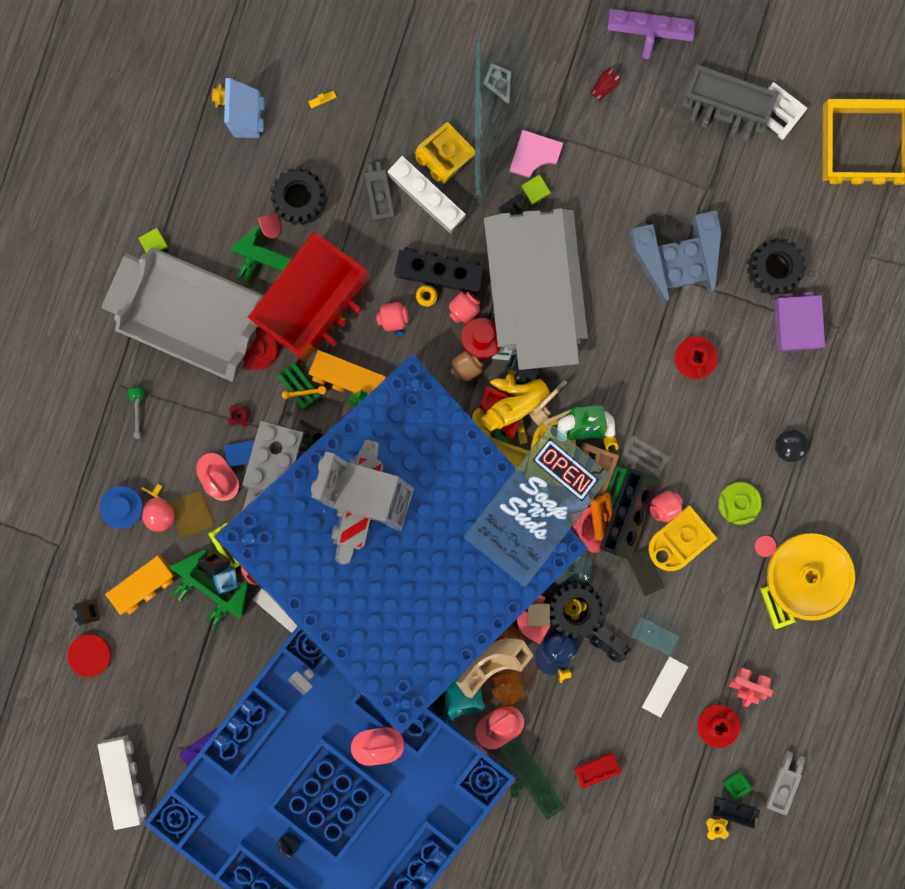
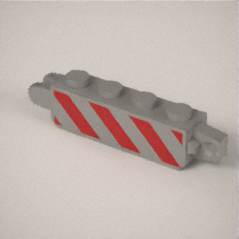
M364 440L359 454L355 455L354 459H350L349 463L382 472L383 464L380 460H377L378 443ZM337 510L339 521L338 525L333 527L331 538L334 539L333 544L337 545L335 556L337 563L346 565L351 560L353 550L364 546L371 519Z

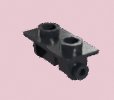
M600 624L598 628L595 627L592 634L588 633L586 635V638L590 640V644L607 653L606 655L610 660L620 663L627 659L626 656L631 650L628 648L629 645L618 636H615L613 641L609 640L613 632L603 624Z
M723 796L721 798L714 797L712 816L749 828H755V818H758L760 810L756 809V806L740 805L738 802L726 799Z

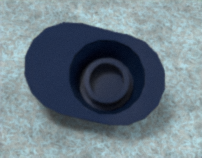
M556 628L552 629L535 653V662L540 671L548 675L558 674V669L563 671L578 651V637L565 636Z

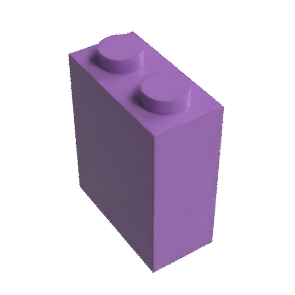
M815 292L801 293L802 297H793V294H781L780 298L774 300L777 352L821 349L825 347L822 295L815 296Z

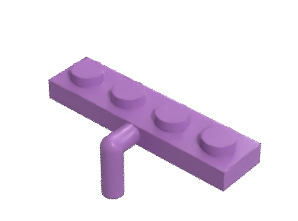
M610 9L607 30L646 35L642 57L649 59L655 36L693 41L695 20Z

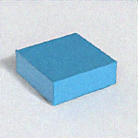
M233 566L226 568L216 576L213 575L215 589L219 595L239 588Z

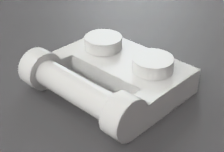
M773 82L768 89L778 92L779 95L772 112L787 122V124L783 127L770 117L767 126L779 134L777 137L783 140L807 110V107Z

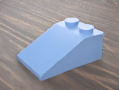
M226 78L224 123L234 137L260 138V132L264 130V120L260 118L261 110H264V97H261L257 89L231 78Z

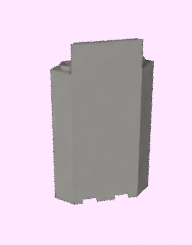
M553 209L551 212L540 213L539 210L527 211L519 215L503 213L484 218L498 347H507V351L517 350L519 370L579 364L577 344H580L581 339H587L588 334L574 211Z
M151 247L146 254H142L140 259L127 253L123 256L102 304V309L115 314V331L233 382L241 371L245 362L243 359L248 349H251L257 335L256 329L258 326L247 317L264 295Z

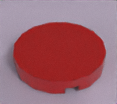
M258 327L251 350H247L243 359L245 361L244 366L252 370H264L270 367L276 360L279 352L277 341Z
M85 634L77 637L71 643L68 649L67 660L70 668L76 674L82 677H94L108 668L112 652L108 642L103 637Z

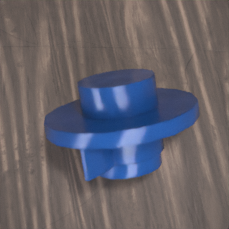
M118 486L111 488L104 494L100 502V513L108 525L113 528L125 529L132 527L140 521L144 505L137 491L130 487Z

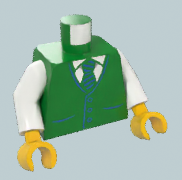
M602 405L573 408L564 418L559 420L556 440L558 441L555 443L568 453L564 441L607 436L604 439L606 451L609 452L608 447L610 445H614L615 449L618 450V443L616 437H614V418L610 413L604 411Z

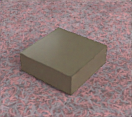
M532 603L528 607V626H550L549 603Z

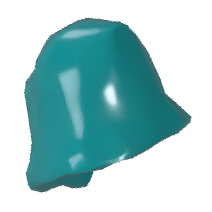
M456 679L444 691L443 717L452 722L454 718L461 715L475 714L482 711L485 705L482 700L481 688L472 698L466 697L457 685Z

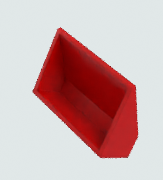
M312 232L247 318L305 363L322 340L335 347L337 344L336 340L327 333L335 323L341 327L345 326L346 322L340 316L347 307L357 314L361 313L360 307L353 302V299L370 277L367 269L321 236Z

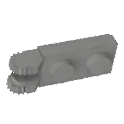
M787 751L784 755L782 766L779 767L765 804L766 808L786 816L801 780V772L806 759L803 756H799L794 771L789 770L788 768L793 758V753Z

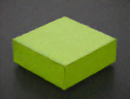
M540 175L521 185L532 205L551 194Z
M158 228L138 238L146 253L151 247L160 251L169 248Z

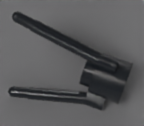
M300 420V424L308 429L303 431L302 442L305 446H300L299 451H306L323 436L322 429L315 428L304 420Z

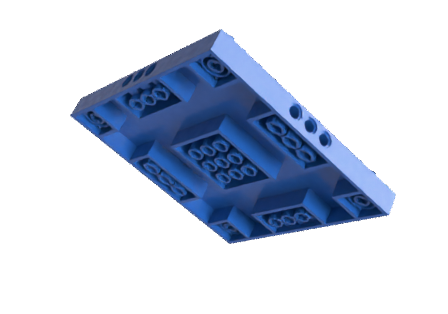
M414 354L407 357L213 536L395 731L400 734L588 548L562 519H558L554 515L541 517V513H539L540 516L538 517L531 516L532 513H529L528 510L535 507L530 506L531 503L540 504V508L544 509L543 512L545 514L550 511H547V507H543L541 502L535 500L536 495H530L520 488L519 485L524 483L526 487L534 490L525 477ZM364 440L375 441L378 443L377 460H380L383 464L382 472L400 477L411 485L414 491L402 530L392 529L382 522L371 519L364 546L360 549H354L350 562L342 565L337 563L335 559L337 545L333 544L334 539L331 538L333 527L338 525L339 521L337 510L312 498L311 486L313 481L317 480L319 474L318 464L320 459L324 457L325 452L333 453L349 463L350 459H354V456L359 454ZM518 497L525 501L528 505L526 508L519 507L520 504L514 502V504L518 508L519 513H525V517H531L530 521L537 524L541 522L547 523L545 526L536 529H547V533L544 535L546 538L537 539L534 533L529 532L530 529H526L525 525H520L519 521L515 520V516L505 513L500 508V505L505 504L507 508L515 511L509 504V499ZM528 498L532 499L531 503L527 502ZM486 518L497 520L496 522H494L497 523L496 526H500V528H506H503V531L499 530L498 527L496 529V527L492 526L493 523H489L490 520H486ZM491 539H497V540H495V541H497V543H500V545H502V546H500V547H503V548L500 549L499 546H496V545H498V544H496L493 540H492V541H490V540H491ZM515 539L519 542V543H517V544H521V545H518V547H515V546H516V544H514V542H516V541H514ZM532 551L531 553H533V555H534V554H538V555L533 556V558H531L532 556H529V553H525V552ZM507 553L511 556H516L519 560L516 562Z
M297 626L145 821L144 825L225 889H430L514 781L515 773L430 706L401 734L404 741V749L397 760L373 766L358 763L351 752V743L354 737L366 730L393 727ZM309 668L315 674L308 681L313 687L303 695L288 679L296 671L302 675ZM285 832L296 835L301 844L300 849L290 858L284 857L277 845L279 838Z

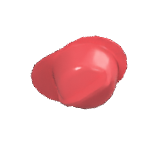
M207 453L199 459L196 467L197 475L206 493L220 501L234 498L239 490V480L225 459L216 453Z
M591 507L576 513H570L571 530L588 547L587 549L590 552H600L601 549L599 548L602 541L595 539Z
M502 706L495 709L478 722L475 733L478 743L487 749L502 747L522 732L524 727L523 715L513 706Z
M386 727L360 732L351 743L353 757L358 763L368 766L393 762L401 756L404 749L402 735L395 731V729Z

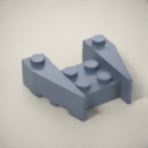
M717 210L695 215L691 219L695 235L694 239L658 246L653 224L633 228L629 232L633 254L653 284L662 303L669 300V289L705 282L707 293L715 290L721 228Z

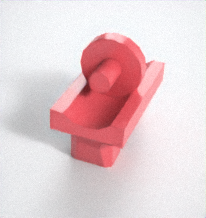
M741 668L738 670L735 678L730 680L729 687L739 690L737 697L743 699V706L748 707L751 702L758 704L760 699L766 700L768 696L772 697L773 690L770 689L771 678L760 675L757 677L755 684L750 682L752 672Z

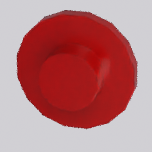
M477 318L464 326L461 333V343L470 355L477 358H489L499 354L502 347H498L496 323L486 318Z
M693 336L685 339L678 345L675 351L674 362L676 368L683 376L689 379H701L713 372L717 364L718 355L714 345L709 340Z
M715 704L701 712L697 720V730L700 738L707 745L714 748H724L731 745L737 739L740 733V721L738 715L731 708Z

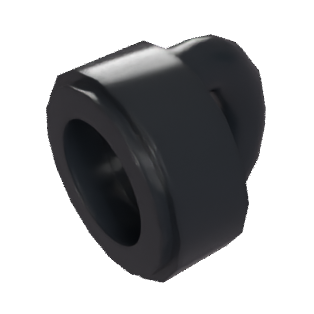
M285 832L277 843L280 853L286 858L292 857L301 846L298 837L290 832Z

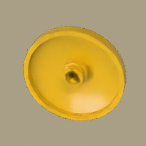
M814 533L799 534L784 541L773 553L767 569V584L772 598L783 611L803 620H821L836 614L846 605L854 589L855 570L847 551L834 539Z

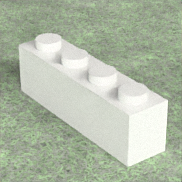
M403 156L387 171L388 177L450 234L466 219V214Z
M128 735L103 740L97 745L114 830L140 825L145 820L146 808L144 804H141L142 788L136 779L138 767L132 759V754L134 753L133 743L129 741Z

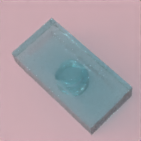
M639 617L630 635L669 656L679 639L678 635L642 617Z

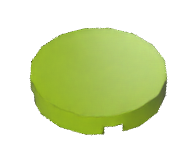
M734 482L727 485L721 491L718 498V508L721 515L728 522L736 525L752 522L762 508V499L759 492L752 485L745 482Z

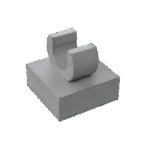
M309 668L302 675L296 671L288 681L305 695L313 687L308 681L315 674Z

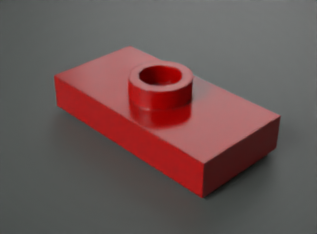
M614 752L573 768L582 789L622 773Z

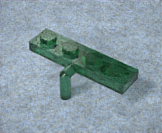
M518 736L502 747H499L520 778L519 781L510 786L511 797L517 798L519 791L526 787L547 820L565 808Z

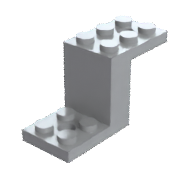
M260 421L242 484L248 489L243 509L297 460L304 435L303 432ZM275 442L282 444L283 447L281 453L277 455L272 454L270 451L271 445Z
M325 452L324 457L320 459L318 464L319 474L317 480H314L311 486V497L330 508L379 521L392 529L401 531L414 488L398 476L347 463L337 455Z

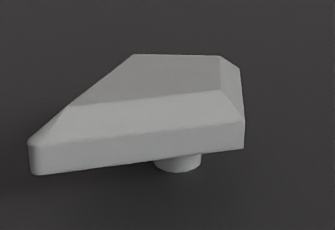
M491 63L483 85L506 104H509L511 71Z

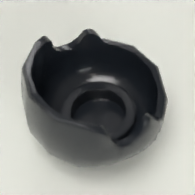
M787 430L776 439L775 450L778 457L782 460L796 462L807 454L808 440L804 434L797 430Z

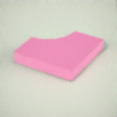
M522 130L509 172L530 178L533 171L538 167L546 164L556 165L563 143Z

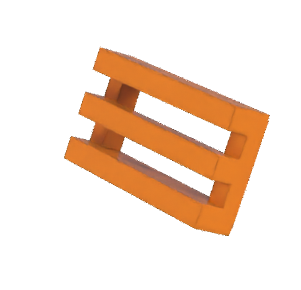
M606 492L602 493V496H596V499H590L595 539L600 541L603 540L613 512L610 493Z

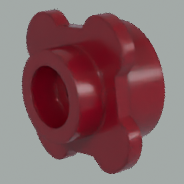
M230 406L228 423L231 426L236 424L243 427L248 426L250 408L248 406Z

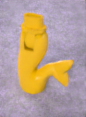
M508 374L505 379L498 378L490 381L496 388L506 391L514 397L505 398L495 403L486 412L487 414L481 418L482 423L489 431H493L496 428L502 429L504 426L520 420L550 395L546 384L541 379L536 378L528 383L519 385L516 384L515 376L512 374Z

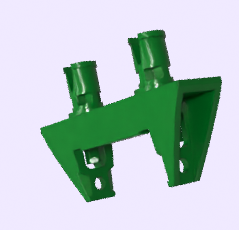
M257 225L230 248L232 253L242 256L244 259L237 277L242 279L246 273L245 280L250 282L256 264L260 263L282 272L292 260L256 246L261 232L260 225Z
M205 549L170 567L182 578L174 591L171 592V595L175 596L182 589L178 600L183 601L190 589L197 587L216 601L217 605L206 618V621L209 622L217 615L213 626L217 627L227 612H231L239 619L244 616L249 583L245 579L239 589L234 591L235 594L228 591L219 595L216 592L214 580L206 576L203 570L197 568L199 566V559L204 557L209 551Z

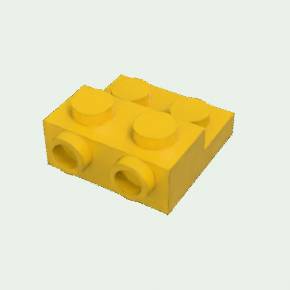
M446 122L418 145L414 154L421 166L426 165L431 170V176L435 181H441L445 184L459 172L460 168L475 157L477 152Z

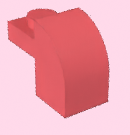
M541 594L533 603H543L546 597ZM528 609L517 618L521 632L529 639L540 644L550 626H528Z

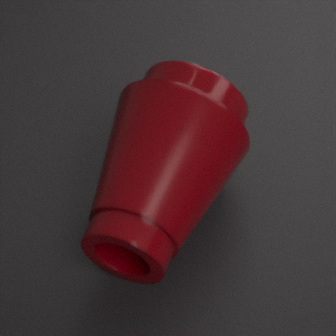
M608 67L606 71L603 70L590 93L600 101L619 85L620 76Z

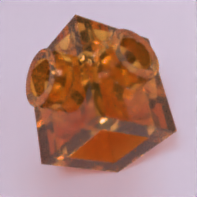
M514 670L493 677L495 686L491 687L495 700L500 699L502 707L527 699L518 671Z

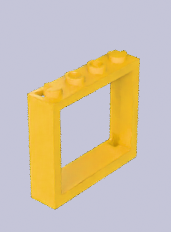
M828 99L823 104V181H830V184H841L843 181H851V184H863L864 181H872V184L875 185L885 184L886 181H894L895 185L905 184V100ZM833 113L902 114V173L832 172Z

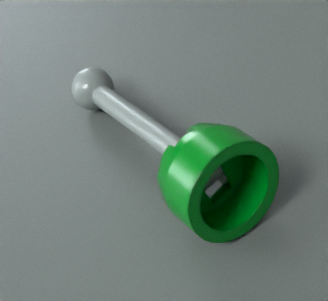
M128 388V398L135 403V432L133 436L135 439H141L139 402L145 398V388Z

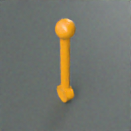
M320 386L318 389L283 391L281 396L283 399H288L291 396L315 393L324 395L326 388Z

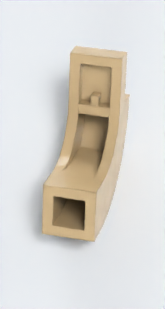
M502 639L495 641L461 674L456 683L466 697L472 698L483 683L494 673L504 669L521 672L533 657V654L523 640Z

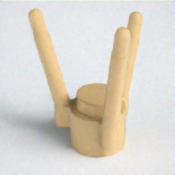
M566 380L558 385L539 406L529 413L538 426L542 423L548 426L550 423L565 417L572 410L570 409L549 418L548 416L551 413L545 406L567 384Z

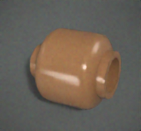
M465 350L452 360L453 368L451 373L457 380L461 379L464 382H469L482 373L484 363L481 358L474 357Z

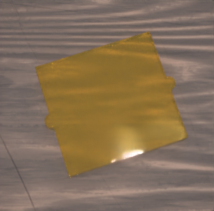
M201 491L187 496L182 495L180 499L169 502L173 506L176 515L174 523L180 538L193 533L199 534L201 530L214 526Z

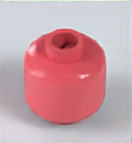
M469 291L467 293L460 292L449 303L451 311L449 315L457 323L460 321L469 323L480 312L479 304L481 302Z
M400 302L383 304L380 307V312L376 313L377 323L382 325L385 331L404 329L406 323H409L407 307L403 306Z
M667 490L660 493L651 501L650 512L657 521L669 522L682 512V498L677 493Z

